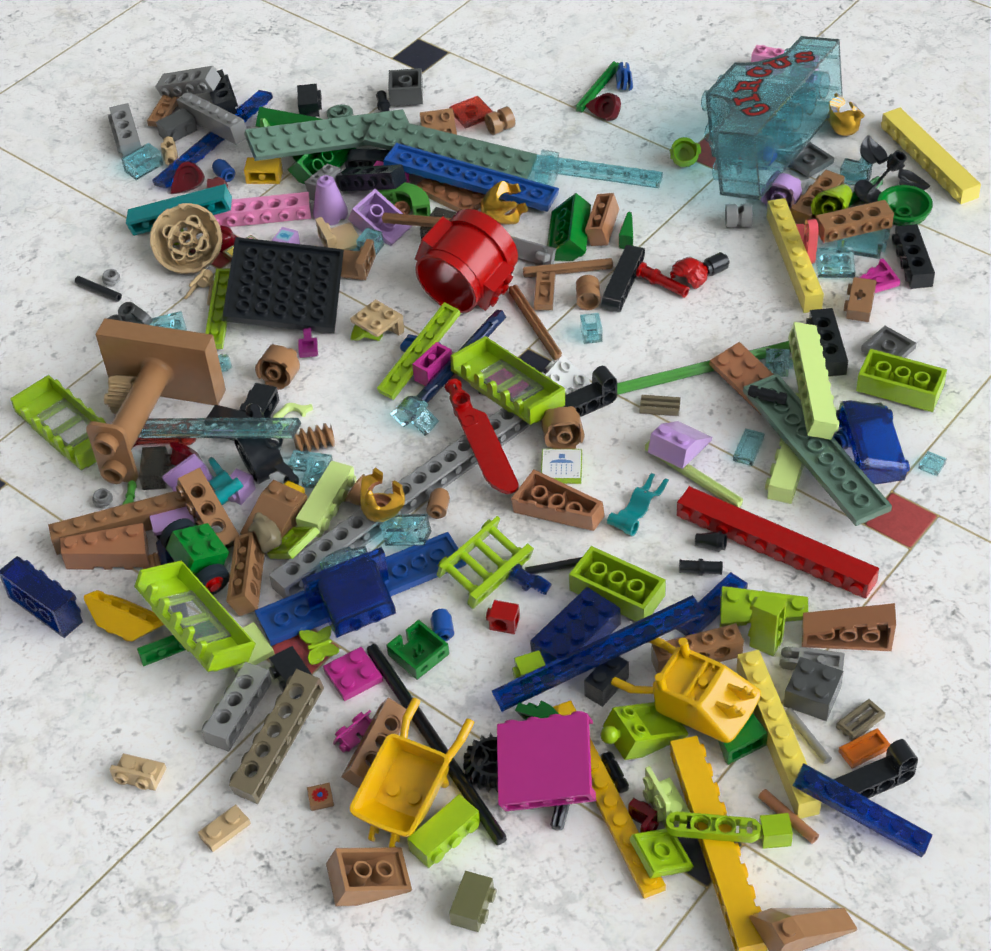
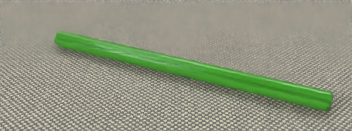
M789 341L749 351L760 360L789 353L791 349ZM710 360L619 382L617 383V395L715 370L709 365Z

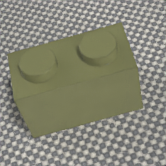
M465 871L449 912L451 925L479 932L481 925L487 922L489 903H493L496 897L497 889L494 888L493 878Z

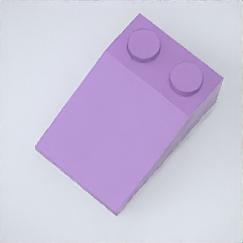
M376 189L370 192L352 209L348 218L360 231L390 246L412 227L411 225L383 223V213H403Z
M679 421L663 423L651 433L648 453L683 469L712 441L713 437Z

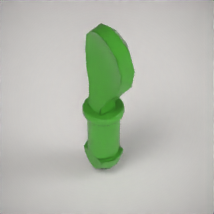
M133 480L127 484L126 500L122 505L134 502L137 484Z

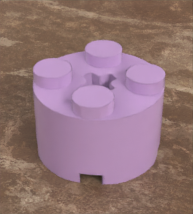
M776 173L761 192L762 203H765L767 206L769 200L785 198L789 209H791L792 205H795L802 195L801 181L789 174Z

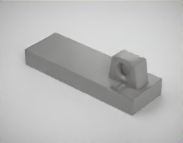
M511 236L517 248L518 258L542 265L554 264L556 248Z

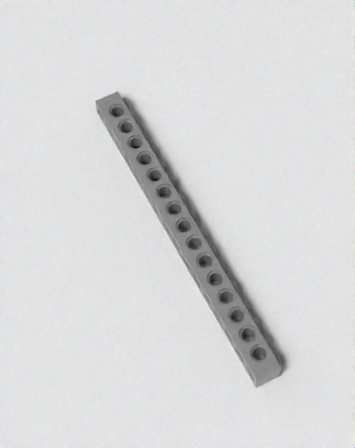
M504 408L489 416L490 423L501 446L531 426ZM462 435L453 444L447 446L439 454L433 456L425 464L417 467L415 471L398 482L402 485L405 504L395 517L384 522H374L367 519L361 509L356 511L331 531L322 535L317 541L308 545L293 559H289L282 566L274 569L269 574L272 588L283 598L305 590L429 500L430 494L434 489H444L477 465V460L466 436ZM392 487L385 490L384 493L393 494Z

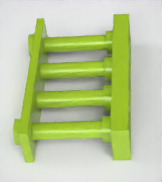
M498 516L492 521L490 519L487 520L477 534L449 558L444 557L438 564L437 576L440 578L448 572L469 592L467 604L472 609L531 558L534 550L528 543L523 548L517 547L497 529L500 521ZM491 534L512 553V557L508 561L506 559L503 560L483 540ZM477 547L498 566V570L494 573H489L468 553ZM462 559L483 578V583L480 586L473 585L454 565Z

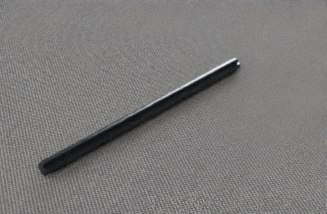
M372 644L368 646V655L402 706L407 709L413 697L378 645ZM418 706L412 721L432 749L446 754L448 751L447 747ZM453 758L449 763V776L463 797L479 811L480 822L496 845L505 843L507 840L506 834Z

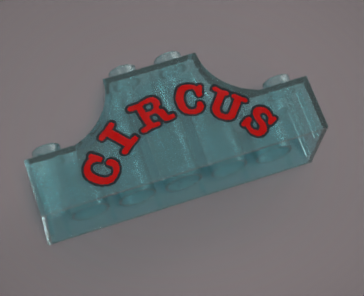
M801 36L790 48H786L783 54L756 62H735L723 75L718 77L717 82L709 90L704 91L701 107L703 111H707L708 115L704 136L706 142L711 147L712 157H716L712 175L714 180L719 181L720 195L760 200L780 173L786 170L830 118L829 101L835 98L834 94L836 92L843 97L840 39Z

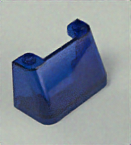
M852 400L841 401L837 420H839V428L842 427L843 431L846 430L854 462L874 485L905 480L907 472L910 471V465L908 460H905L893 424L892 410L888 409L886 405Z

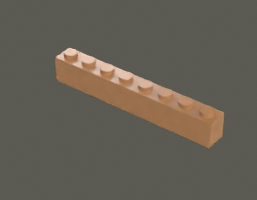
M177 491L48 524L51 541L56 554L59 555L61 554L60 538L139 523H143L145 531L153 530L150 520L151 515L186 507L187 501L184 497L181 498ZM193 491L191 493V495L195 498H199L202 496V494L199 491ZM204 508V509L201 510L202 513H203L205 510L211 511V510L208 509V508Z

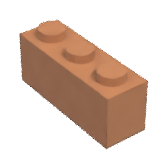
M614 193L597 194L585 229L591 246H603L609 243L619 212V206Z

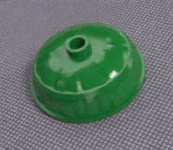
M910 185L889 187L882 191L878 197V201L886 200L893 211L892 225L895 226L918 225L926 219L933 207V201L927 192Z

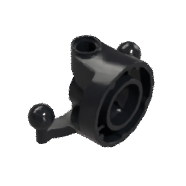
M256 403L249 404L245 412L249 418H252V425L232 435L237 451L248 472L253 476L257 484L270 479L269 475L278 471L280 474L285 475L284 484L287 481H291L299 485V477L284 462L280 454L283 444L282 435L277 431L269 432L262 421L261 407Z

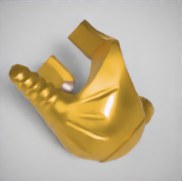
M836 92L834 94L835 98L829 101L827 119L832 129L838 135H852L859 130L860 121L865 115L851 101L849 105L852 110L840 112L839 109L845 104V100Z
M504 181L498 182L482 199L481 212L489 215L498 223L517 224L521 214L528 211L526 203L517 204L514 201L501 202L499 196L503 193L509 195L520 193L519 184H510Z
M376 467L373 469V474L363 476L360 492L361 510L370 521L384 522L399 513L405 504V495L402 485L395 480L392 481L393 494H373V488L383 482V472Z

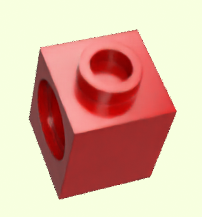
M494 600L492 607L488 608L486 613L489 629L515 634L520 619L519 604Z

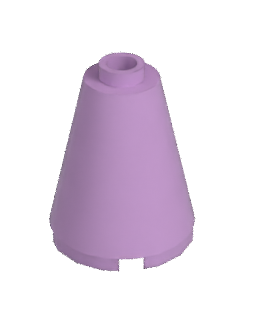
M323 175L318 178L316 183L313 216L314 219L322 217L325 223H329V225H336L342 218L343 220L346 219L348 209L334 178Z

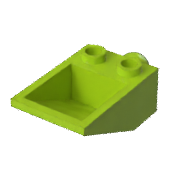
M655 702L613 707L600 733L602 741L606 744L614 743L624 760L643 758L669 746L670 741L683 739L689 735L682 723L658 713L655 708Z

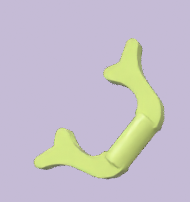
M287 403L273 415V422L279 429L282 437L285 432L290 431V425L282 423L281 419L291 411H297L302 417H305L307 412L313 410L312 404L299 405Z

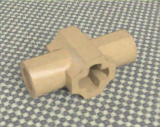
M167 136L163 139V143H161V150L165 164L173 166L176 163V159H178V153L174 139Z

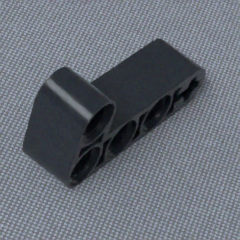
M606 366L597 367L592 373V384L565 395V406L563 407H574L580 417L613 403L617 398V379Z
M904 739L896 740L887 748L886 757L831 780L824 786L823 790L836 810L846 809L909 781L915 775L918 757Z

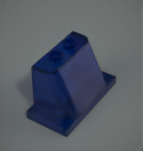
M382 547L302 578L309 610L321 608L336 638L396 614L395 605L384 582L389 580L385 552Z

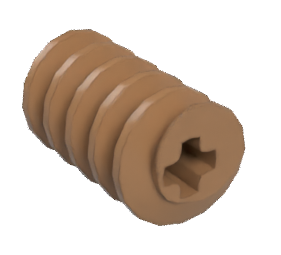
M323 423L322 430L318 425H315V431L309 426L307 433L304 432L303 428H300L299 435L295 430H292L296 450L299 449L301 454L304 453V447L311 452L313 445L316 450H319L320 444L326 449L328 442H330L332 447L335 446L331 424L329 428L326 423Z

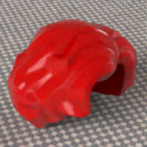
M692 257L676 261L670 272L671 279L676 278V276L685 277L694 289L701 287L707 280L708 275L707 267L701 261Z

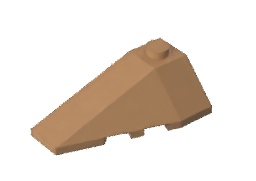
M770 908L749 917L769 951H803L853 933L858 929L845 908Z

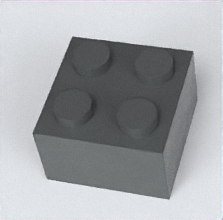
M422 68L389 70L388 92L390 106L423 104Z
M800 657L786 687L783 706L827 721L841 689L844 671Z

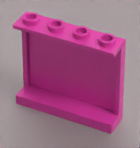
M575 711L571 715L552 714L548 718L529 717L525 721L506 720L504 723L497 724L498 805L505 812L596 801V792L592 788L589 724H593V720L585 712Z

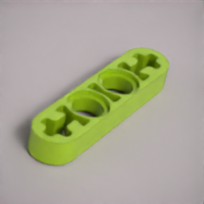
M672 812L666 818V830L675 837L753 843L759 839L761 832L760 823L756 819L748 817ZM675 821H679V827H674ZM687 821L690 822V829H687ZM697 822H704L708 827L700 831L694 825ZM722 824H728L732 830L724 833L718 827ZM736 826H739V833H736ZM747 827L752 828V833H747Z

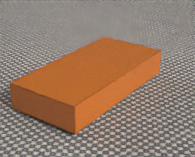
M876 728L839 747V753L853 769L886 752L890 743L880 730Z

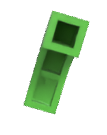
M405 182L396 189L377 190L393 205L399 201L407 202L413 215L431 216L428 195L422 188L414 184Z

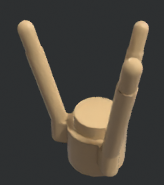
M203 268L189 284L191 288L184 296V299H187L198 285L202 288L209 286L207 305L210 306L214 284V274L212 271Z

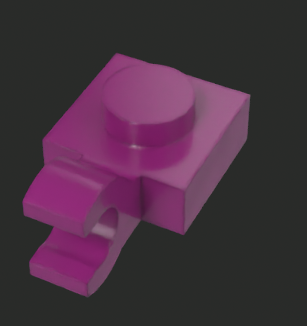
M311 328L303 329L304 339H298L299 357L318 356L317 337L313 338Z

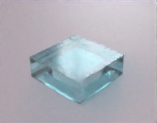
M927 451L919 463L918 469L938 476L946 464L947 458Z

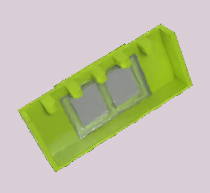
M486 336L451 355L452 372L470 383V386L508 412L514 413L530 425L542 420L546 410L565 406V388Z
M47 375L10 398L14 411L80 470L96 463L86 427L91 421L106 422L102 417L96 416L90 407L87 408L80 398L76 399L68 388L62 387L57 379L54 380L50 375Z
M182 560L139 571L134 587L152 607L151 610L187 652L190 651L207 672H215L249 661L256 643Z

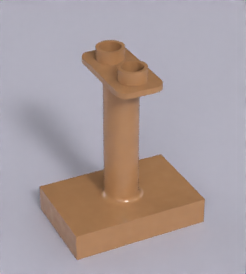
M104 318L95 335L108 378L116 375L135 376L137 378L112 423L91 421L87 425L86 431L103 479L112 484L129 483L131 480L136 482L139 475L131 450L159 397L219 405L226 388L213 335Z

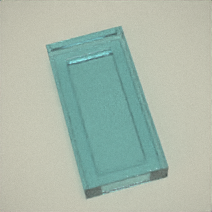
M745 428L733 455V461L753 466L765 433Z

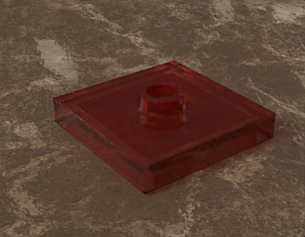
M479 96L449 107L453 108L454 117L465 129L484 122L485 115L493 112Z

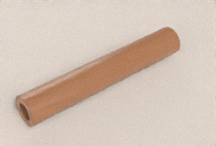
M764 789L759 794L758 798L776 814L789 813L791 827L811 844L816 842L819 834L767 789Z

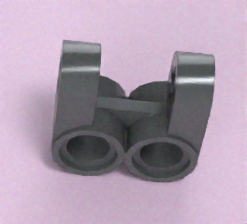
M133 302L123 303L118 309V315H112L107 318L150 325L153 322V319Z

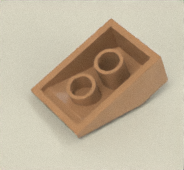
M273 480L260 494L240 535L249 533L248 528L253 523L255 514L259 512L276 523L282 538L291 528L297 525L296 517L307 501V495Z
M401 847L335 848L326 862L335 906H358L412 891Z

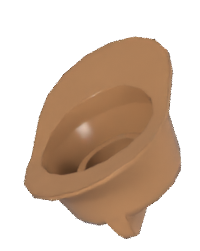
M365 474L361 475L344 502L361 506V481Z

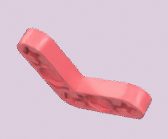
M810 219L805 221V225L802 223L796 224L810 261L814 264L816 261L819 229L817 220Z

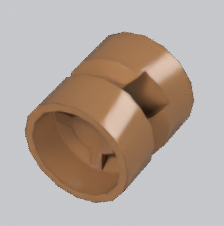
M508 106L498 109L497 112L488 113L484 117L486 127L491 135L500 133L503 129L513 128L516 124L514 114Z
M584 275L578 278L576 281L577 305L584 310L597 308L601 303L598 278L592 275Z

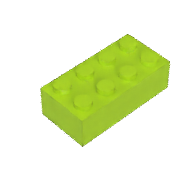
M870 349L858 374L856 391L933 412L945 385L947 369Z
M591 546L570 572L569 588L570 591L644 625L665 597L666 579Z

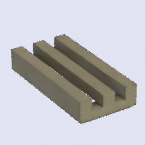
M641 395L639 413L679 416L681 397Z
M868 699L837 722L836 728L838 730L841 729L843 731L842 734L848 735L849 740L853 741L885 718V712ZM869 707L872 708V709H871L870 711H868L866 714L860 716V717L858 718V720H856V721H855L853 724H851L849 727L846 726L848 723H850L852 720H854L856 717H858L861 713H863V712H864L865 710H867Z

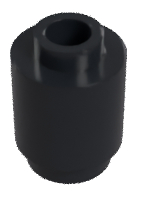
M719 252L706 258L702 263L707 267V276H713L728 269L730 261L726 254Z

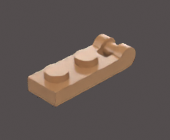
M163 95L147 120L148 126L157 127L156 121L171 115L175 108L178 107L177 99L180 97L174 96L171 98Z
M537 272L534 310H553L556 272H550V274Z

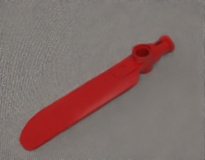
M456 378L449 380L444 388L450 394L449 399L453 406L454 415L460 422L485 480L492 488L507 495L515 493L519 489V483L487 414L472 407L470 395L462 390L460 380Z

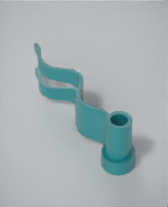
M210 457L208 461L216 476H212L213 478L208 482L214 488V493L221 505H224L229 501V497L244 486L237 477L232 479L220 467L217 461Z
M651 473L643 487L634 489L630 502L625 509L621 510L618 514H609L607 524L623 530L625 534L634 536L639 528V521L637 520L646 514L651 499L663 493L669 479L665 478L656 491L650 492L648 490L655 474Z

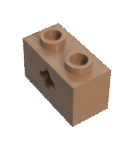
M854 277L852 284H848L847 295H850L849 300H845L844 311L847 312L846 319L869 322L876 290V280Z

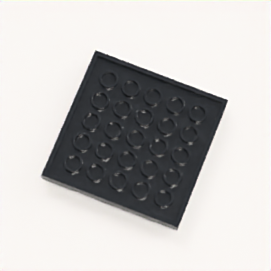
M235 237L222 321L297 330L311 328V331L335 334L344 249Z

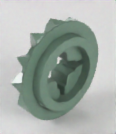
M342 104L335 105L327 111L328 119L353 115V109L348 105Z

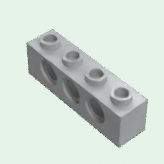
M213 66L164 73L155 88L161 96L167 95L171 98L174 96L180 97L184 93L189 92L193 94L213 92L221 77Z
M129 103L109 107L111 114H108V119L118 153H122L123 159L143 155Z
M245 662L243 667L236 672L235 679L226 688L222 700L215 705L213 714L203 724L202 733L206 744L228 752L231 750L272 683L268 669Z

